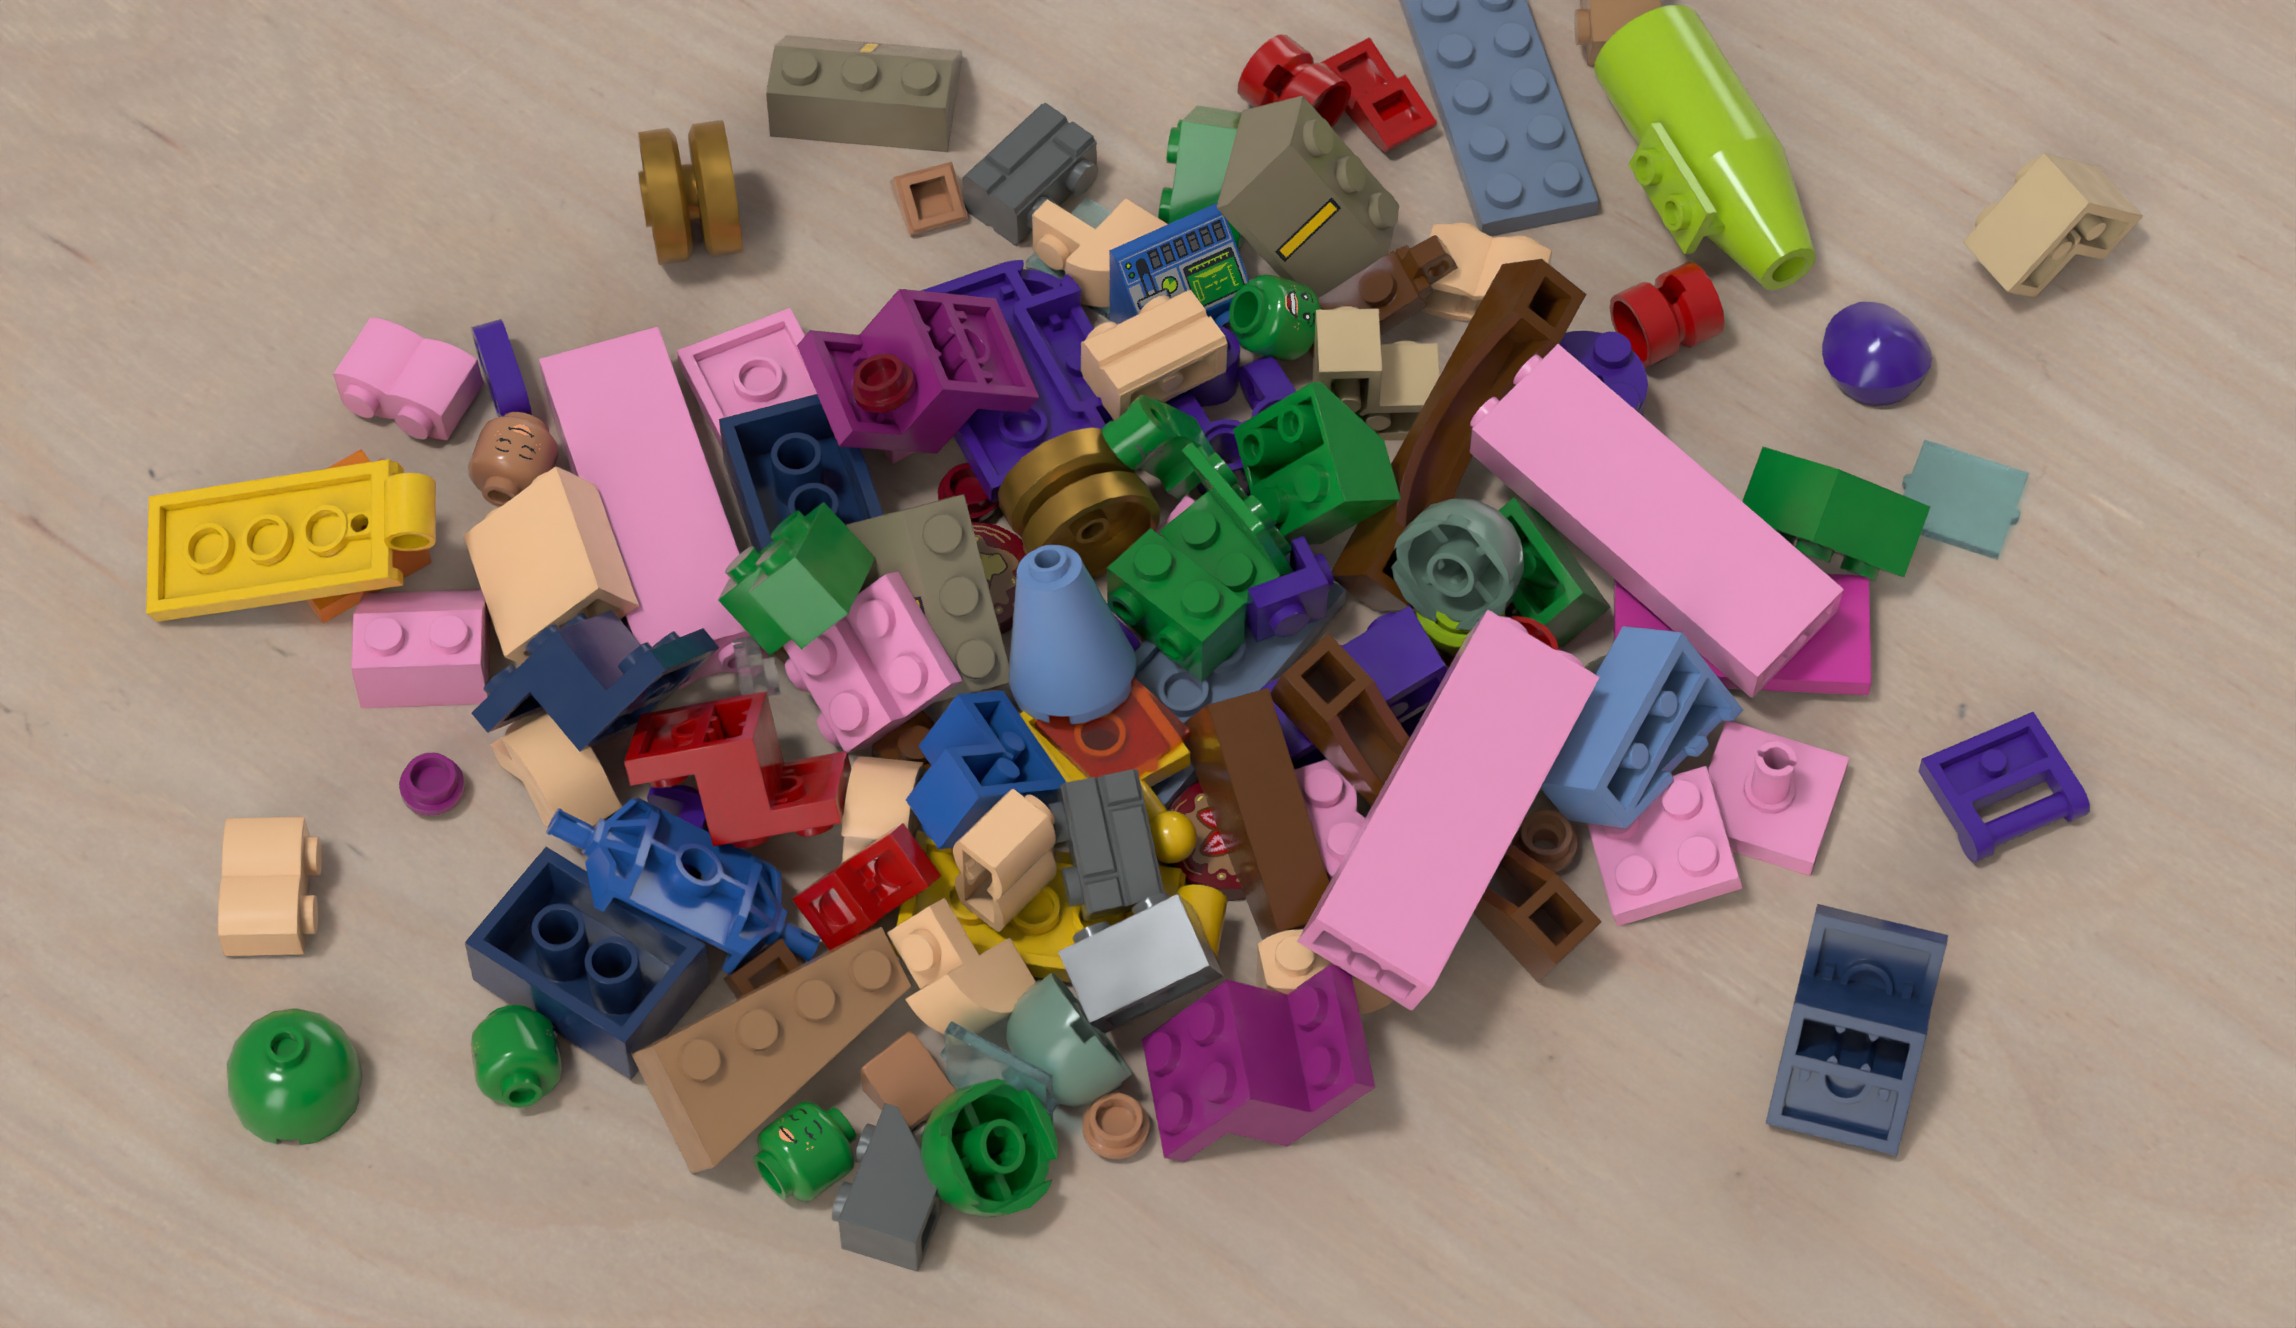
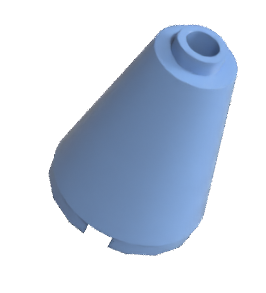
M1060 545L1041 546L1028 553L1020 561L1017 568L1009 664L1011 693L1019 708L1038 721L1050 723L1048 715L1069 716L1071 724H1078L1107 715L1127 700L1132 691L1131 681L1134 674H1137L1135 652L1078 553L1071 548Z

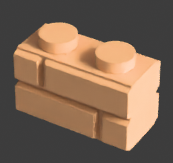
M1187 290L1171 299L1168 296H1159L1152 299L1141 309L1138 315L1118 325L1115 322H1105L1093 329L1086 340L1081 342V372L1084 380L1097 398H1101L1103 406L1113 420H1116L1126 412L1129 405L1140 395L1166 402L1226 372L1228 343L1223 332L1211 316H1207L1205 308L1193 292Z

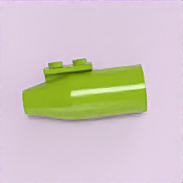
M1669 5L1648 11L1625 24L1610 37L1600 50L1595 61L1594 74L1638 144L1628 165L1684 254L1694 253L1702 238L1707 236L1766 289H1781L1801 279L1814 265L1816 254L1785 149L1698 13L1688 6Z

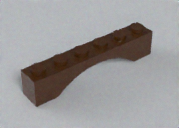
M1543 259L1501 265L1391 463L1401 500L1357 524L1331 571L1333 580L1374 611L1403 610L1409 605L1412 610L1414 609L1405 600L1393 576L1392 566L1397 561V548L1394 549L1397 538L1407 525L1431 504L1454 499L1459 483L1473 456L1470 453L1473 428L1470 426L1472 418L1490 398L1496 397L1501 401L1516 386L1513 380L1518 371L1530 358L1535 355L1544 358L1557 344H1560L1587 295Z
M1328 633L1281 675L1270 694L1273 702L1365 800L1373 806L1410 737L1387 705L1374 680ZM1510 843L1473 912L1480 922L1537 982H1540L1602 922L1555 872L1532 859L1512 843Z

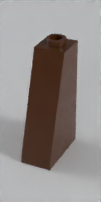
M1265 688L1206 705L1178 726L1183 743L1190 751L1191 763L1234 871L1241 884L1260 936L1264 940L1271 935L1283 931L1304 930L1329 885V879L1270 690Z

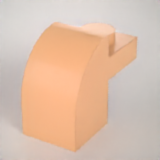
M1125 198L1094 229L1047 199L1032 214L1033 251L1037 253L1046 265L1056 270L1062 269L1066 271V275L1068 274L1074 279L1082 290L1080 304L1094 307H1110L1109 250L1168 224Z
M547 712L540 716H526L512 723L506 729L504 737L490 744L500 766L523 781L543 824L547 827L558 808L593 826L597 824L600 818L605 819L622 807L592 748L590 747L579 752Z
M859 756L851 769L844 805L841 836H844L842 863L901 823L905 824L911 834L914 833L918 827L919 819L907 803L906 798L922 779L924 762Z
M945 898L930 905L887 932L920 988L918 992L905 1000L923 1022L946 1036L969 1038L998 1023L1013 1012L1018 999L1029 987L1036 983L1010 938L978 955Z

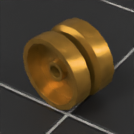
M723 120L692 124L688 132L691 163L681 164L677 138L669 128L638 132L643 171H638L646 227H652L658 265L689 261L693 252L690 222L699 220L705 249L712 257L743 253L735 182Z
M1092 427L1069 431L1045 441L1015 464L1006 474L998 491L999 507L1012 530L1022 538L1023 550L1026 555L1045 545H1060L1071 548L1078 553L1092 579L1106 574L1109 565L1150 528L1156 531L1160 523V508L1147 484L1135 473V470L1129 468L1115 455L1105 441L1102 429Z

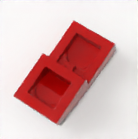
M1370 37L1320 62L1348 81L1351 86V96L1344 111L1361 131L1385 153L1435 128L1437 124L1436 119L1406 74L1399 78L1395 76Z
M901 823L802 890L792 900L830 951L873 926L885 914L927 889L941 877V874L905 824Z

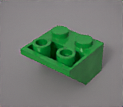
M1322 382L1307 384L1233 429L1250 493L1268 511L1276 522L1274 526L1290 546L1291 540L1301 536L1305 537L1308 545L1322 544L1401 500L1384 439Z

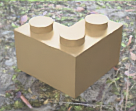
M2043 153L2040 157L2027 162L2018 171L2015 177V185L2000 201L1989 205L1979 214L1975 221L1976 228L1963 243L2007 292L2036 298L2075 254L2103 260L2143 215L2098 166Z
M1343 306L1333 310H1316L1312 382H1322L1382 439L1404 440L1440 376L1438 343L1419 344L1414 341H1399L1393 344H1381L1379 309H1358L1356 307Z

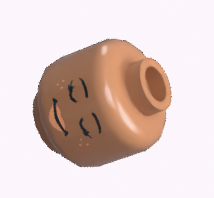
M510 412L488 421L481 430L468 464L469 477L489 503L501 507L530 486L535 478L555 467L558 459V445L549 433V428L540 419L522 412Z

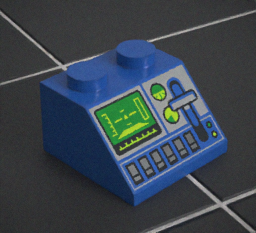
M1218 202L1109 250L1110 322H1115L1118 325L1138 315L1141 309L1156 297L1168 296L1171 299L1187 290H1191L1205 308L1207 316H1211L1218 326L1227 328L1233 333L1229 320V308L1237 291L1248 283L1249 279L1228 220L1217 209Z

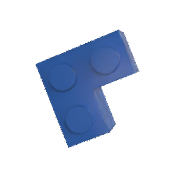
M1003 690L958 694L918 746L931 764V767L906 798V801L921 822L924 832L933 840L938 849L953 848L954 844L1009 790L1014 789L1023 797L1033 795L1048 807V804L1058 802L1057 790L1060 785L1067 782Z

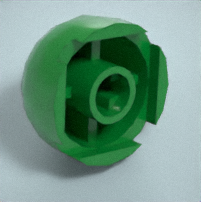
M298 1008L273 1011L252 1022L234 1042L227 1061L228 1095L231 1105L244 1128L265 1142L278 1144L277 1139L286 1141L298 1139L300 1145L316 1143L339 1131L355 1113L360 1100L358 1092L362 1084V1069L358 1053L342 1027L321 1013Z
M992 1079L962 1087L950 1093L933 1109L921 1135L920 1157L929 1181L937 1188L938 1197L964 1214L979 1217H999L1029 1209L1047 1193L1052 1180L1045 1181L1049 1172V1161L1057 1159L1058 1142L1052 1119L1034 1094L1027 1089L1018 1091L1011 1085L1004 1084L1008 1082L1006 1080Z

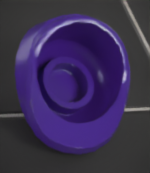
M1858 302L1842 309L1832 317L1827 325L1822 343L1824 364L1835 383L1852 399L1862 404L1887 406L1902 401L1922 384L1932 365L1933 357L1930 346L1920 330L1902 313L1882 303Z

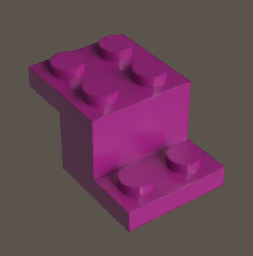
M899 289L859 335L810 330L797 345L837 443L842 447L937 454L977 409L1026 413L1039 399V395L997 300L994 298ZM883 353L895 355L912 369L916 379V387L912 396L893 411L874 413L862 409L857 404L852 391L856 368L865 359L873 355Z
M1333 964L1322 969L1289 994L1227 979L1142 1039L1164 1158L1176 1161H1187L1227 1133L1289 1146L1376 1088L1352 975Z

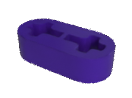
M502 319L471 327L478 359L497 416H504L510 412H522L532 415L525 384Z

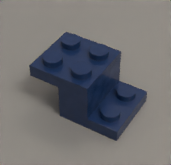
M612 610L589 619L584 613H581L567 622L561 629L554 623L537 634L525 647L530 656L518 668L512 664L496 674L483 688L488 697L471 714L489 733L516 722L523 717L545 710L578 751L581 752L636 728L641 714L653 712L720 647L704 628L682 637L676 631H673L663 637L653 647L649 642L641 645Z
M1817 904L1765 1124L1897 1156L1925 1045L1932 1003L1947 946L1948 935Z

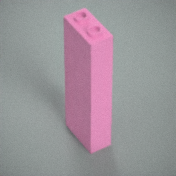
M659 327L539 359L544 393L571 473L596 485L639 604L637 608L621 618L622 623L641 645L649 642L653 647L658 641L673 631H676L682 637L702 628L720 648L676 690L690 685L694 680L725 671L730 673L741 672L752 667L756 662L769 659L768 653L718 601L730 578L725 573V570L740 554Z
M1559 344L1544 358H1541L1539 355L1530 358L1516 374L1513 380L1516 386L1501 401L1496 397L1490 398L1470 422V426L1473 427L1470 453L1672 630L1682 632L1703 657L1749 697L1753 698L1838 611L1844 591L1840 585Z
M1487 609L1466 636L1297 942L1412 1011L1435 985L1600 677L1585 669L1580 660L1570 653L1554 650L1529 635L1525 627L1519 622L1508 617L1498 616Z

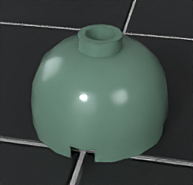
M1455 498L1431 504L1407 525L1397 538L1394 549L1397 548V561L1392 566L1393 576L1405 600L1422 616L1434 622L1438 620L1436 618L1437 611L1445 614L1453 621L1460 622L1455 629L1471 630L1487 609L1500 616L1513 600L1524 572L1522 544L1512 523L1497 509L1479 500Z
M1053 972L1043 980L1039 979L1018 999L1013 1012L1007 1019L1006 1040L1015 1059L1006 1065V1068L1022 1090L1027 1089L1034 1095L1041 1091L1057 1104L1078 1107L1092 1104L1098 1098L1113 1093L1123 1085L1122 1082L1132 1075L1131 1069L1105 1033L1089 1024L1080 1001Z

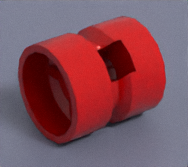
M1279 34L1260 46L1249 59L1238 81L1237 93L1253 108L1304 96L1332 128L1347 107L1351 96V86L1348 81L1324 63L1314 64V58L1311 53L1289 36Z
M1693 262L1684 263L1660 274L1655 278L1654 286L1651 283L1642 282L1615 294L1610 300L1609 308L1614 330L1624 335L1630 341L1631 349L1639 357L1644 368L1674 356L1679 352L1680 344L1691 348L1720 335L1724 331V311L1719 295L1705 271Z

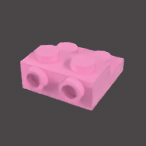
M899 571L885 574L860 592L849 613L803 649L792 639L783 645L790 657L785 662L787 676L798 689L804 692L810 691L822 712L817 717V725L821 734L830 744L837 747L842 746L843 750L847 751V753L872 747L875 742L903 725L963 682Z

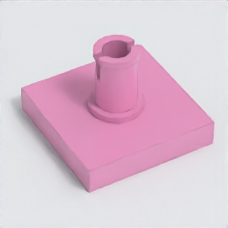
M1725 721L1708 772L1732 852L1811 876L1847 771L1850 757L1733 721Z

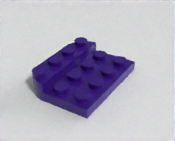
M1023 260L1000 263L921 290L996 299L1039 395V399L1026 413L977 409L954 435L956 442L990 503L999 500L998 491L1006 474L1023 456L1045 441L1069 431L1092 427L1102 429L1108 422L1114 421L1103 406L1101 398H1097L1084 380L1081 372V342L1085 341L1089 333L1094 329L1080 305L1081 288L1068 274L1061 280L1045 272L1023 269Z

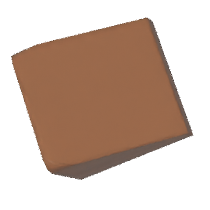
M952 161L899 175L890 181L894 197L910 236L968 220Z
M911 1031L896 1040L861 1069L862 1090L881 1110L885 1103L897 1106L910 1131L930 1117L933 1109L950 1093L955 1091L925 1046Z

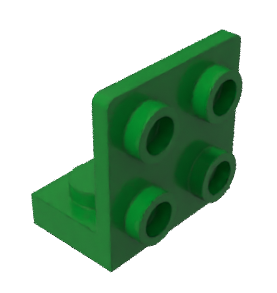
M1191 442L1181 451L1208 492L1159 532L1168 542L1246 601V620L1248 588L1294 572L1285 559V556L1293 549L1274 526L1276 522L1253 494L1247 496L1237 484L1239 480L1216 452L1205 458Z

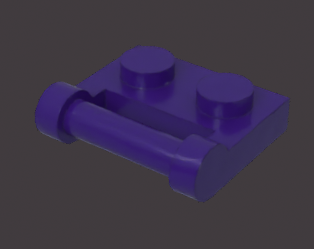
M2034 711L1921 759L1919 774L1956 830L1964 854L1974 863L1994 854V847L2059 819L2064 818L2071 822L2090 812L2089 799L2084 788ZM2044 782L2047 783L2053 792L2052 795L1986 823L1982 821L1977 813L1980 809Z

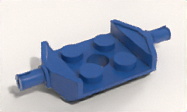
M638 797L631 798L607 821L600 818L594 827L562 811L561 808L556 810L548 825L546 834L557 837L579 849H583L582 854L587 856L585 865L594 908L604 912L612 899L616 897L728 952L722 967V971L728 974L734 972L744 962L759 952L765 944L769 945L771 942L781 938L792 954L804 959L806 962L811 960L817 950L820 936H815L789 922H785L788 911L782 908L781 872L773 864L741 848H736L731 843L713 846L709 832ZM682 864H688L701 872L702 880L689 875Z

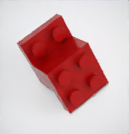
M767 691L641 714L624 760L630 786L650 782V785L654 788H665L677 785L685 781L689 775L695 774L712 845L718 846L732 843L736 848H749L760 845L773 835L796 831L798 836L809 837L829 831L834 827V824L842 822L848 781L851 773L847 751L784 762Z

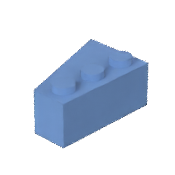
M1627 626L1621 628L1596 673L1600 677L1540 787L1567 820L1627 829L1674 781L1671 772L1687 756L1698 757L1709 746L1706 736L1722 720L1732 722L1743 711V708L1682 632Z

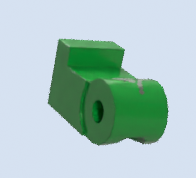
M1140 395L1129 405L1126 412L1118 419L1110 421L1102 427L1105 441L1125 465L1133 470L1140 468L1160 479L1167 493L1178 499H1182L1201 483V480L1181 450L1192 442L1205 458L1214 453L1196 418L1156 398L1152 399L1145 395Z

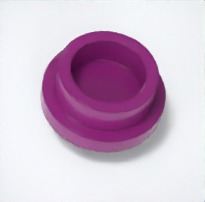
M430 752L418 755L408 763L401 774L399 789L402 800L409 809L421 815L435 816L450 811L460 802L465 791V781L460 767L454 761L442 754Z

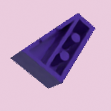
M1409 605L1399 612H1390L1378 617L1368 626L1366 632L1341 646L1374 680L1387 705L1407 735L1411 737L1448 671V667ZM1279 679L1269 682L1260 690L1269 688L1271 693ZM1274 703L1294 770L1327 760Z

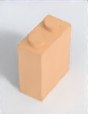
M557 466L535 478L530 486L503 506L492 510L483 521L463 535L504 657L522 664L530 656L529 652L525 649L526 645L542 630L554 623L561 629L567 622L581 613H584L589 619L610 610L621 619L639 606L596 485Z

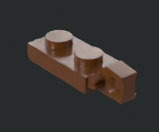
M1434 235L1411 248L1405 245L1396 249L1395 252L1391 251L1318 298L1321 310H1333L1343 306H1351L1358 309H1379L1381 336L1427 307L1424 300L1434 292L1431 285L1457 269L1458 266L1446 245L1438 236ZM1314 343L1309 349L1312 358H1314Z

